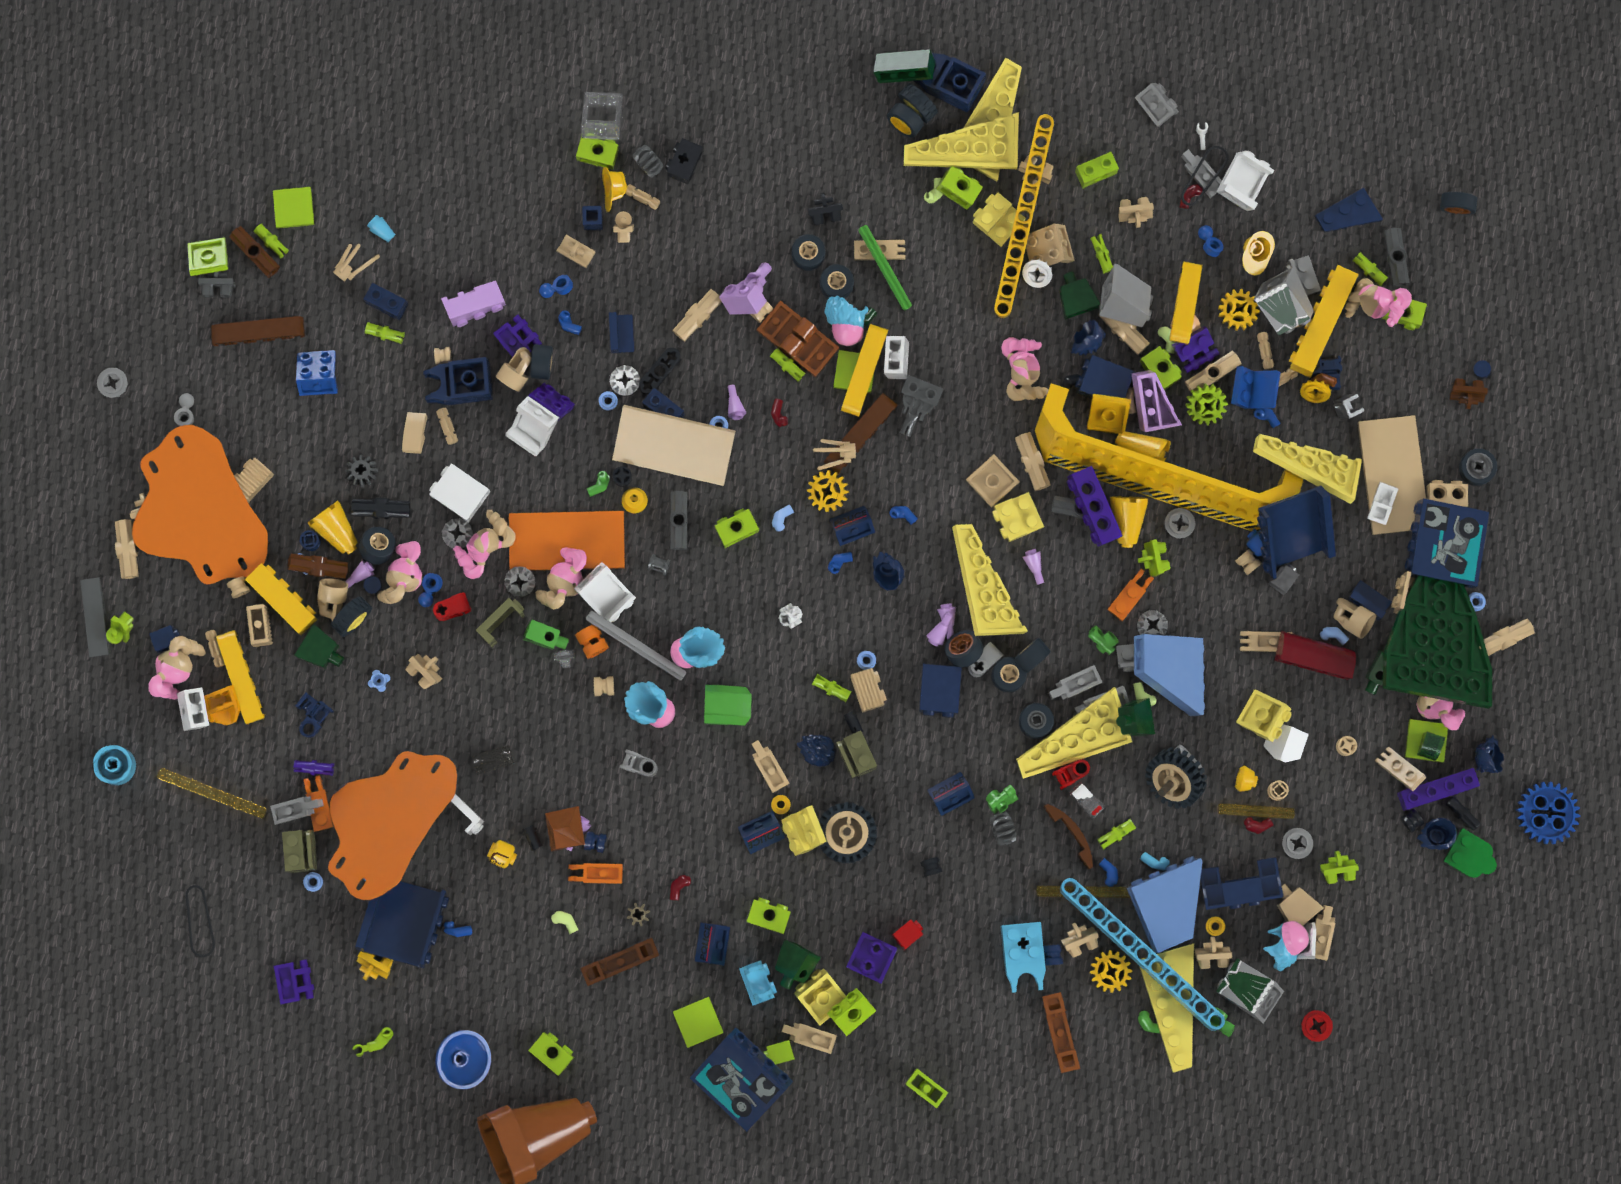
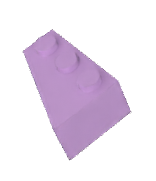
M496 281L474 287V290L465 294L463 291L457 293L458 297L449 300L447 297L441 298L453 327L456 325L457 327L465 326L468 324V320L473 318L479 320L485 317L487 312L492 311L495 313L503 309V306L506 304Z
M1151 370L1131 373L1140 430L1149 432L1182 425L1156 373Z

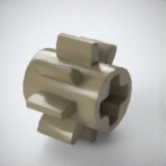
M634 903L635 908L633 910L628 908L631 915L627 916V919H633V926L636 922H639L642 927V921H649L646 914H649L650 911L644 910L645 904L638 907ZM637 909H639L640 912H644V915L641 916V920H638L637 917H633V915L636 914Z

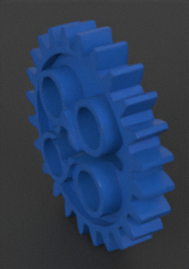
M1541 782L1540 788L1537 784L1533 785L1534 791L1530 788L1526 789L1529 795H1521L1524 801H1518V804L1522 808L1516 809L1517 812L1521 813V816L1516 818L1523 821L1519 827H1526L1523 833H1531L1529 839L1536 836L1537 843L1543 839L1546 845L1550 839L1552 844H1556V838L1559 842H1563V836L1566 838L1570 837L1568 831H1576L1572 825H1579L1575 818L1581 815L1576 814L1575 811L1579 810L1580 807H1574L1578 800H1571L1573 793L1566 794L1567 787L1560 790L1559 783L1553 787V782H1549L1546 787L1545 782ZM1537 797L1543 800L1541 808L1535 804ZM1556 799L1562 802L1561 810L1555 807ZM1549 809V812L1565 813V816L1551 815L1548 817L1547 814H1535L1531 810L1546 811ZM1536 816L1542 820L1540 827L1534 824ZM1554 819L1560 820L1561 827L1559 829L1554 827Z

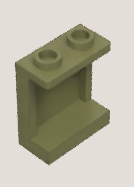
M508 598L476 631L493 648L498 642L491 633L513 611H516L523 618L525 616L523 613L525 609L516 599L512 601Z

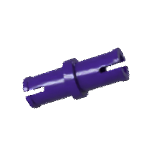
M295 760L293 766L295 769L293 771L310 773L312 776L316 774L333 776L334 768L332 767H334V763H318L317 760H312V762Z

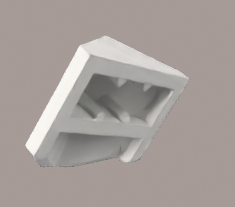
M1283 724L1281 727L1282 733L1278 739H1274L1273 742L1265 740L1264 747L1274 759L1289 762L1301 758L1308 734Z
M1315 922L1303 926L1308 932L1309 943L1299 953L1297 959H1315L1316 926Z

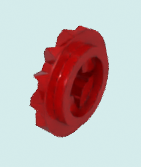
M1315 1010L1303 1017L1301 1027L1303 1034L1309 1040L1320 1042L1330 1036L1333 1024L1331 1018L1325 1012ZM1313 1018L1314 1020H1316L1317 1023L1324 1022V1024L1320 1026L1321 1034L1316 1029L1310 1030V1028H1312V1026L1314 1025Z

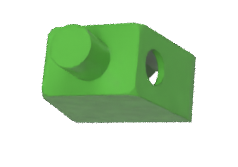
M535 620L529 621L522 639L553 650L555 646L565 650L569 641L568 638L559 636L560 630ZM545 634L551 635V641L545 639Z

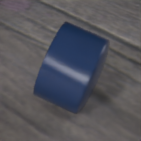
M1481 360L1474 365V374L1478 378L1484 379L1490 375L1491 366L1487 361Z
M375 576L368 577L364 582V588L368 593H378L382 588V581Z

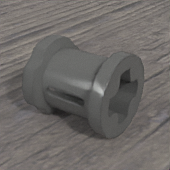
M652 554L647 569L661 572L662 575L666 576L671 560H664Z

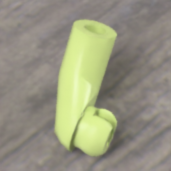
M934 178V189L925 193L924 199L928 203H935L943 196L941 192L936 190L942 178Z
M1166 326L1159 328V337L1166 341L1165 349L1168 353L1174 354L1172 344L1176 342L1169 340L1171 329Z
M1143 682L1133 684L1136 700L1150 698L1151 706L1156 704V697L1144 692Z
M556 911L552 915V922L555 924H565L570 934L578 931L571 914Z

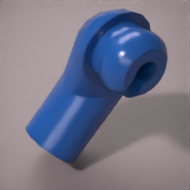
M1256 409L1254 411L1256 419L1268 421L1272 428L1281 424L1272 409Z
M894 506L889 512L892 518H905L910 525L918 520L907 506Z
M852 553L834 555L828 564V570L832 574H837L843 563L853 561Z
M1104 858L1099 863V866L1107 872L1105 884L1108 887H1113L1114 884L1118 883V871L1114 865Z

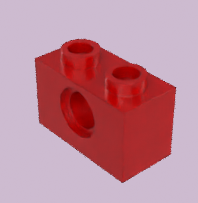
M909 920L892 936L905 950L923 935L921 932L923 927L917 920L914 922Z

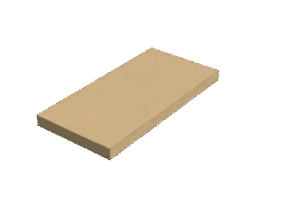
M624 405L612 460L724 486L736 431Z
M1415 415L1359 421L1357 424L1369 511L1379 482L1398 488L1386 525L1370 520L1372 535L1410 531L1411 524L1415 520V514L1413 513L1415 503L1423 498L1426 499Z

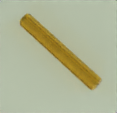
M1236 804L1218 805V814L1285 819H1293L1295 816L1293 808Z

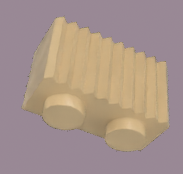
M253 458V460L249 459L244 464L243 471L240 474L236 473L234 475L248 503L274 476L256 458Z
M264 604L246 607L250 641L253 647L272 645L273 643L271 641L272 634H270L269 612L267 611L269 608Z
M873 668L850 675L862 713L884 706V701L887 699L884 690L879 689L878 683L881 681L877 671L874 672Z

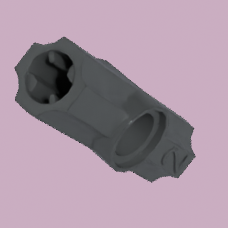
M1401 228L1384 230L1388 255L1387 262L1390 267L1392 286L1401 287L1408 285L1410 282L1406 264L1407 253L1404 250ZM1398 254L1401 257V261L1394 260L1392 255Z
M674 491L671 492L670 549L687 550V492ZM677 516L684 518V522L681 525H676L673 521Z
M1054 496L1051 507L1052 513L1083 519V514L1078 513L1076 510L1075 499ZM1090 503V509L1096 512L1097 506L1094 503Z

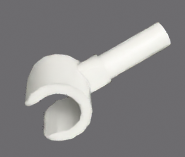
M1206 122L1204 130L1199 128V123L1196 127V132L1200 135L1201 150H1205V134L1208 130Z

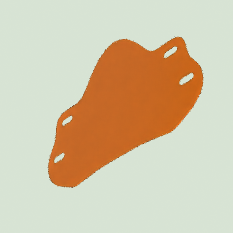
M183 425L170 431L156 449L146 454L140 463L141 470L149 483V492L133 523L132 536L134 543L147 554L187 560L192 565L199 580L204 584H213L226 578L248 577L261 563H265L268 533L265 526L250 507L230 469L222 443L203 428L194 425ZM176 436L181 438L184 444L183 448L177 446L174 440ZM150 461L155 462L158 468L157 473H153L150 468ZM239 558L244 559L247 565L246 570L241 568L238 562ZM204 564L209 565L212 576L206 575L203 569Z
M405 751L396 757L385 774L347 783L332 796L330 815L339 836L340 844L329 862L328 870L345 884L352 896L361 900H372L382 896L398 885L425 835L455 795L457 771L454 763L442 755L423 756ZM408 758L409 762L403 770H400L399 767L403 760ZM440 762V766L438 767L437 771L435 773H431V769L433 768L435 763ZM342 857H345V862L341 868L337 869V863ZM361 879H366L363 887L357 890L356 887Z

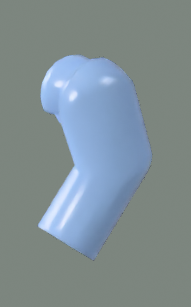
M790 504L775 512L772 526L776 531H782L785 528L783 524L785 517L794 513Z
M1325 627L1320 632V637L1323 640L1336 638L1342 645L1349 640L1338 627Z

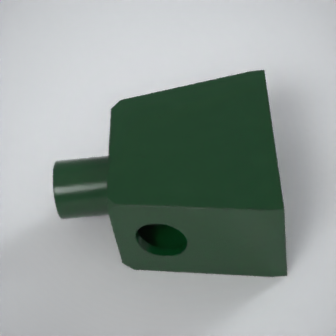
M1074 272L1063 275L1066 285L1061 286L1059 292L1065 320L1099 308L1100 302L1086 278L1077 281Z
M314 624L294 655L301 660L325 669L329 662L339 667L344 660L343 656L336 653L339 645Z
M1378 650L1365 677L1369 679L1365 691L1373 695L1376 694L1380 685L1383 686L1384 652ZM1382 671L1381 678L1377 679L1376 673Z
M1150 698L1132 700L1118 708L1119 717L1116 723L1121 728L1122 735L1138 737L1155 734Z
M784 939L775 966L777 971L784 974L779 985L790 990L794 980L805 983L821 957L797 943Z

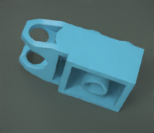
M1041 922L1002 925L1001 935L1005 973L1011 984V992H1017L1018 978L1023 973L1031 974L1035 978L1038 990H1043L1046 968ZM1021 938L1028 942V945H1025V949H1021V946H1018Z
M760 960L739 968L753 1006L775 998L774 994L777 991L774 983H769L767 978L770 972L766 963L762 964Z

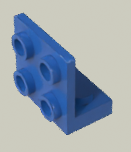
M335 350L297 353L296 383L299 396L338 393L335 377Z
M1237 366L1231 404L1244 409L1275 408L1281 372L1278 370L1253 371L1243 366Z

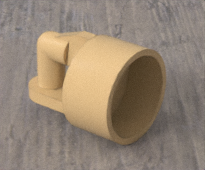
M525 347L519 348L509 364L504 363L496 378L513 390L520 392L528 380L524 372L531 363L530 351Z
M334 578L320 580L317 600L321 616L330 618L333 621L342 610L343 603L346 602L348 583ZM329 603L334 604L333 610L328 609Z
M1338 598L1336 602L1338 607L1334 613V619L1353 635L1360 639L1364 638L1371 630L1376 620V614L1363 606L1358 607L1346 599ZM1345 610L1352 613L1350 618L1344 615Z

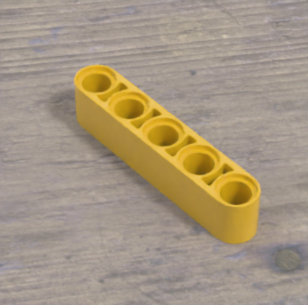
M1183 261L1169 340L1189 344L1202 265Z
M870 324L841 411L859 417L888 329Z
M232 630L218 635L216 638L231 684L234 687L243 719L247 725L264 719L265 715L262 714L259 697L256 696L254 691L256 688L253 679L249 676L248 672L250 670L246 660L243 658L242 654L244 653L240 642L237 640V632Z

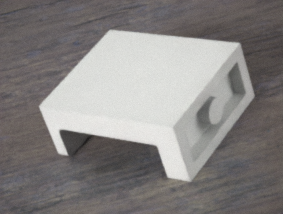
M1238 152L1216 192L1246 211L1255 210L1258 204L1255 202V199L1267 176L1273 174L1274 170L1270 168L1269 163L1256 159L1252 152Z
M527 396L516 409L518 414L505 436L532 455L537 456L545 448L559 417Z
M451 463L449 467L446 466L441 472V479L432 484L429 495L469 523L489 495L490 490Z
M602 562L574 588L597 614L611 623L619 618L620 613L624 609L631 607L634 602L633 600L636 598Z
M455 794L451 802L472 821L465 829V832L469 835H476L484 827L482 825L484 821Z

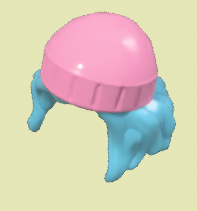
M829 297L825 307L827 322L832 325L834 339L839 344L852 346L863 339L864 319L868 312V307L865 306L860 311L857 308H853V305L849 304L843 297Z
M700 626L694 627L687 631L682 638L673 642L670 651L671 658L677 666L682 668L713 666L717 664V661L724 654V640L714 630L705 629Z
M637 682L630 686V690L626 691L627 697L624 698L625 707L627 708L626 712L629 713V717L640 724H650L655 728L666 727L673 721L675 717L674 704L666 698L665 692L653 682Z
M1289 921L1282 923L1279 927L1268 930L1269 934L1279 936L1281 938L1280 941L1275 945L1264 947L1263 950L1269 952L1274 957V969L1283 971L1286 967H1290L1297 960L1299 953L1308 946V932L1298 922Z

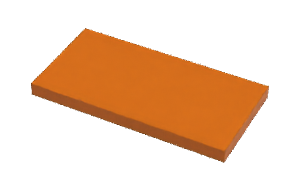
M624 511L509 513V527L516 533V540L509 547L510 569L521 566L530 571L551 570L554 565L565 562L560 553V550L565 547L580 549L585 552L587 559L583 569H595L601 562L609 569L625 568Z

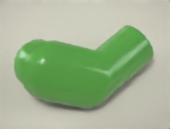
M600 471L597 475L596 484L587 488L590 497L607 489L610 481L607 472Z
M1141 1011L1138 1016V1022L1143 1030L1160 1034L1158 1024L1152 1022L1149 1012Z

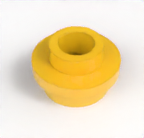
M784 795L774 797L771 802L772 810L777 814L787 813L791 806L790 800ZM779 801H783L785 803V806L783 808H779L777 806V803Z
M1211 917L1207 920L1206 931L1210 935L1219 936L1224 932L1225 923L1220 917ZM1213 923H1217L1219 925V928L1217 930L1212 929Z

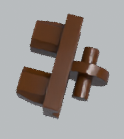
M1456 378L1450 392V400H1459V403L1465 404V409H1471L1472 404L1484 403L1488 388H1484L1482 380H1475L1471 386H1465L1464 379Z

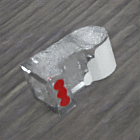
M1082 783L1076 785L1069 792V795L1091 820L1106 807Z

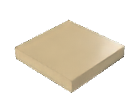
M994 454L966 479L991 508L1020 483Z

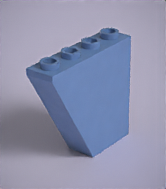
M1150 634L1134 636V675L1189 716L1204 715L1205 685L1203 672L1205 667L1203 663V638Z
M1194 856L1183 860L1184 864L1179 866L1177 864L1166 867L1167 871L1151 873L1148 875L1149 879L1144 881L1142 879L1131 882L1132 886L1127 888L1149 944L1155 953H1160L1193 938L1202 870L1201 858H1194Z

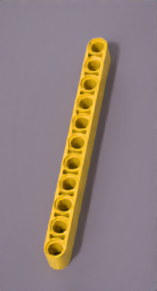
M1048 114L1041 115L1035 127L995 302L994 312L1000 318L1008 317L1013 306L1054 126V120ZM1048 120L1051 125L1045 129L1040 126V122ZM1043 138L1046 141V145L1039 147L1035 143L1036 140ZM1033 157H1040L1042 163L1036 166L1032 164L1031 160ZM1030 175H1035L1038 181L1035 184H1030L1027 178ZM1027 193L1032 194L1034 197L1030 203L1023 200V196ZM1021 212H1026L1029 214V219L1027 221H1021L1019 219V214ZM1018 230L1025 233V237L1021 240L1016 239L1014 236ZM1018 249L1021 252V256L1013 258L1010 255L1011 250ZM1010 267L1015 268L1017 274L1013 277L1006 274V270ZM1010 286L1013 292L1010 295H1004L1002 288ZM1001 304L1007 305L1008 312L1005 314L999 313L997 310L998 306Z

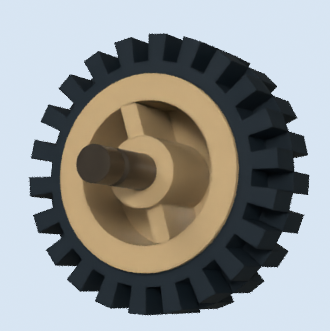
M1169 748L1168 750L1163 749L1148 763L1146 767L1148 772L1145 774V777L1149 778L1146 781L1147 785H1153L1150 791L1157 792L1154 796L1157 799L1161 796L1163 804L1168 801L1169 807L1175 804L1177 809L1181 806L1186 808L1193 805L1205 792V787L1207 786V782H1205L1207 777L1202 775L1205 770L1204 768H1198L1201 763L1199 761L1194 763L1192 760L1195 757L1191 755L1188 758V752L1184 750L1181 753L1180 748L1175 750Z
M848 802L839 803L830 807L820 818L819 823L827 842L819 846L826 856L833 861L841 863L860 861L874 847L877 838L875 821L862 806Z

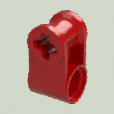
M465 592L437 602L433 607V613L439 621H446L472 611ZM443 607V609L445 610L444 615L438 613L440 612L439 608Z
M1080 759L1054 771L1052 775L1056 776L1061 785L1060 790L1085 777L1090 771V766L1087 761ZM1078 763H1083L1086 766L1085 773L1079 774L1075 768Z

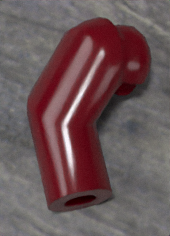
M1197 184L1188 187L1184 193V200L1190 203L1192 197L1199 196L1202 193V187ZM1181 200L1179 207L1188 209L1189 206L1185 205Z
M774 399L771 416L778 427L787 426L788 418L781 414L783 401L781 399Z
M1251 817L1244 820L1245 828L1256 834H1260L1274 826L1270 818L1262 822L1255 821Z
M680 875L671 883L670 900L679 901L680 890L684 886L691 884L689 876Z

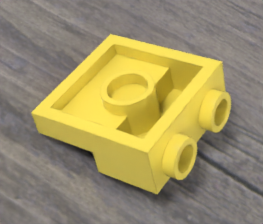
M998 192L996 195L991 194L985 201L987 205L983 210L979 208L974 213L973 217L975 219L973 224L1002 247L1011 237L1017 210L1012 207V203ZM1021 213L1019 214V219L1025 221L1026 217Z
M1029 492L995 505L994 511H992L995 521H1000L1002 526L1000 532L1003 539L1007 538L1008 542L1044 528Z
M1255 689L1236 723L1254 732L1256 735L1273 742L1274 739H1278L1281 736L1283 723L1290 720L1291 708L1287 704Z
M813 806L806 807L781 820L783 824L782 830L787 834L790 842L789 848L794 852L795 856L809 852L827 842Z
M824 968L822 970H815L811 974V979L806 983H799L795 988L797 991L794 992L795 996L819 1025H822L830 1018L827 1013L832 1007L846 997Z

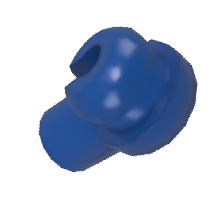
M561 311L558 320L562 329L580 335L582 326L572 323L568 311Z
M453 921L444 923V932L448 935L455 937L472 935L471 926L454 928Z

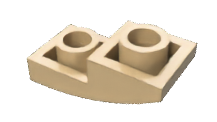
M407 413L402 452L421 454L425 440L426 413Z

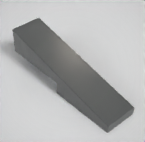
M97 577L80 580L89 657L109 655L111 651L110 643L106 639V611L101 579Z

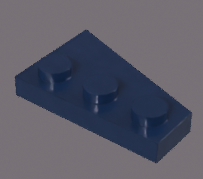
M1364 188L1315 215L1317 222L1324 232L1383 221Z

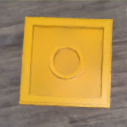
M1093 394L1087 429L1122 434L1126 429L1131 399Z

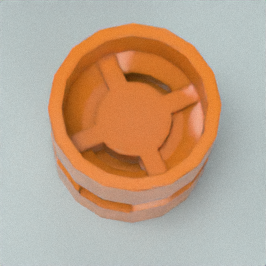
M590 625L575 634L579 644L584 645L582 650L587 659L593 658L609 648L606 640L600 637L602 634L600 629L594 625Z

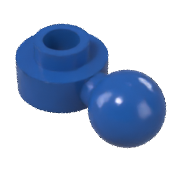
M1201 226L1198 230V236L1206 241L1203 245L1204 251L1209 256H1219L1224 248L1223 243L1219 239L1212 237L1213 230L1210 226Z
M561 275L554 280L553 285L549 283L542 284L539 288V293L544 298L552 297L554 292L565 295L572 290L573 282L567 275Z
M428 573L422 579V586L425 592L421 593L418 597V602L422 607L431 606L434 600L432 593L438 592L442 587L443 581L438 574ZM433 580L436 581L435 586H432Z

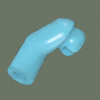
M1146 852L1140 858L1142 862L1151 868L1162 871L1166 870V867L1170 864V861L1165 857H1161L1160 861H1158Z

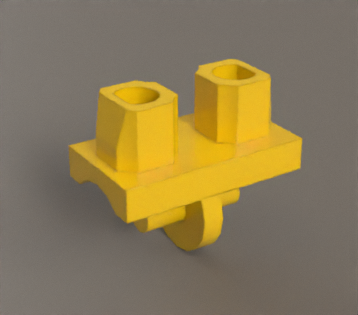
M360 951L357 962L362 965L359 970L365 973L363 979L367 981L369 977L376 980L379 975L387 979L390 975L393 960L382 958L379 962L374 959L376 955Z

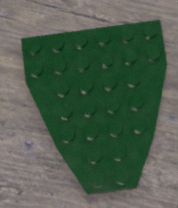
M1420 575L1416 576L1407 592L1404 609H1400L1383 653V689L1487 709L1492 707V667L1476 612L1463 584Z

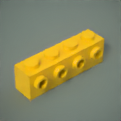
M261 563L245 580L298 634L302 635L318 620L314 616L316 612L309 605L305 607L301 603L303 599L296 592L292 594L287 589L289 585L282 578L278 580L274 576L276 572L269 565L265 567Z

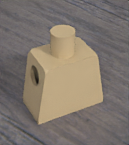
M1286 884L1282 885L1283 900L1277 904V907L1286 922L1295 921L1303 926L1323 909L1317 901L1300 887L1292 892Z

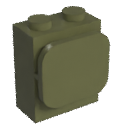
M861 730L843 738L842 741L836 742L837 749L851 779L856 776L860 777L877 768V764Z
M297 830L282 832L285 871L300 873L317 870L314 831Z

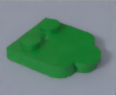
M1464 828L1459 832L1456 842L1451 846L1443 860L1444 863L1470 878L1479 877L1482 873L1491 874L1497 867L1496 860L1492 857V846Z

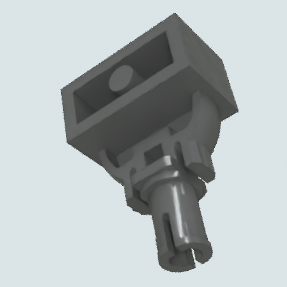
M908 375L901 391L903 393L902 402L904 405L902 414L906 413L907 408L909 410L899 433L905 434L907 426H909L906 436L911 437L919 414L921 413L919 420L923 421L925 415L934 406L938 405L944 388Z

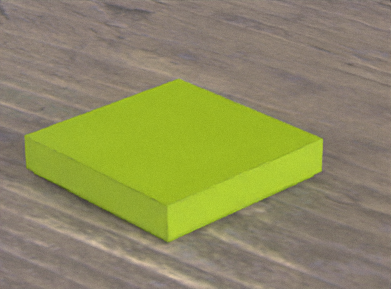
M311 187L273 190L276 228L314 225Z
M225 237L188 243L189 272L191 276L228 270Z
M839 350L833 388L848 390L860 353ZM873 377L867 393H871Z
M1409 719L1405 758L1444 763L1448 728L1443 723Z
M709 997L673 1011L687 1048L724 1033Z

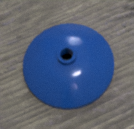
M459 1030L448 1035L441 1042L436 1054V1068L440 1078L447 1085L456 1089H470L478 1085L486 1077L491 1065V1052L486 1040L478 1033L469 1030ZM459 1055L460 1060L457 1062L456 1057Z

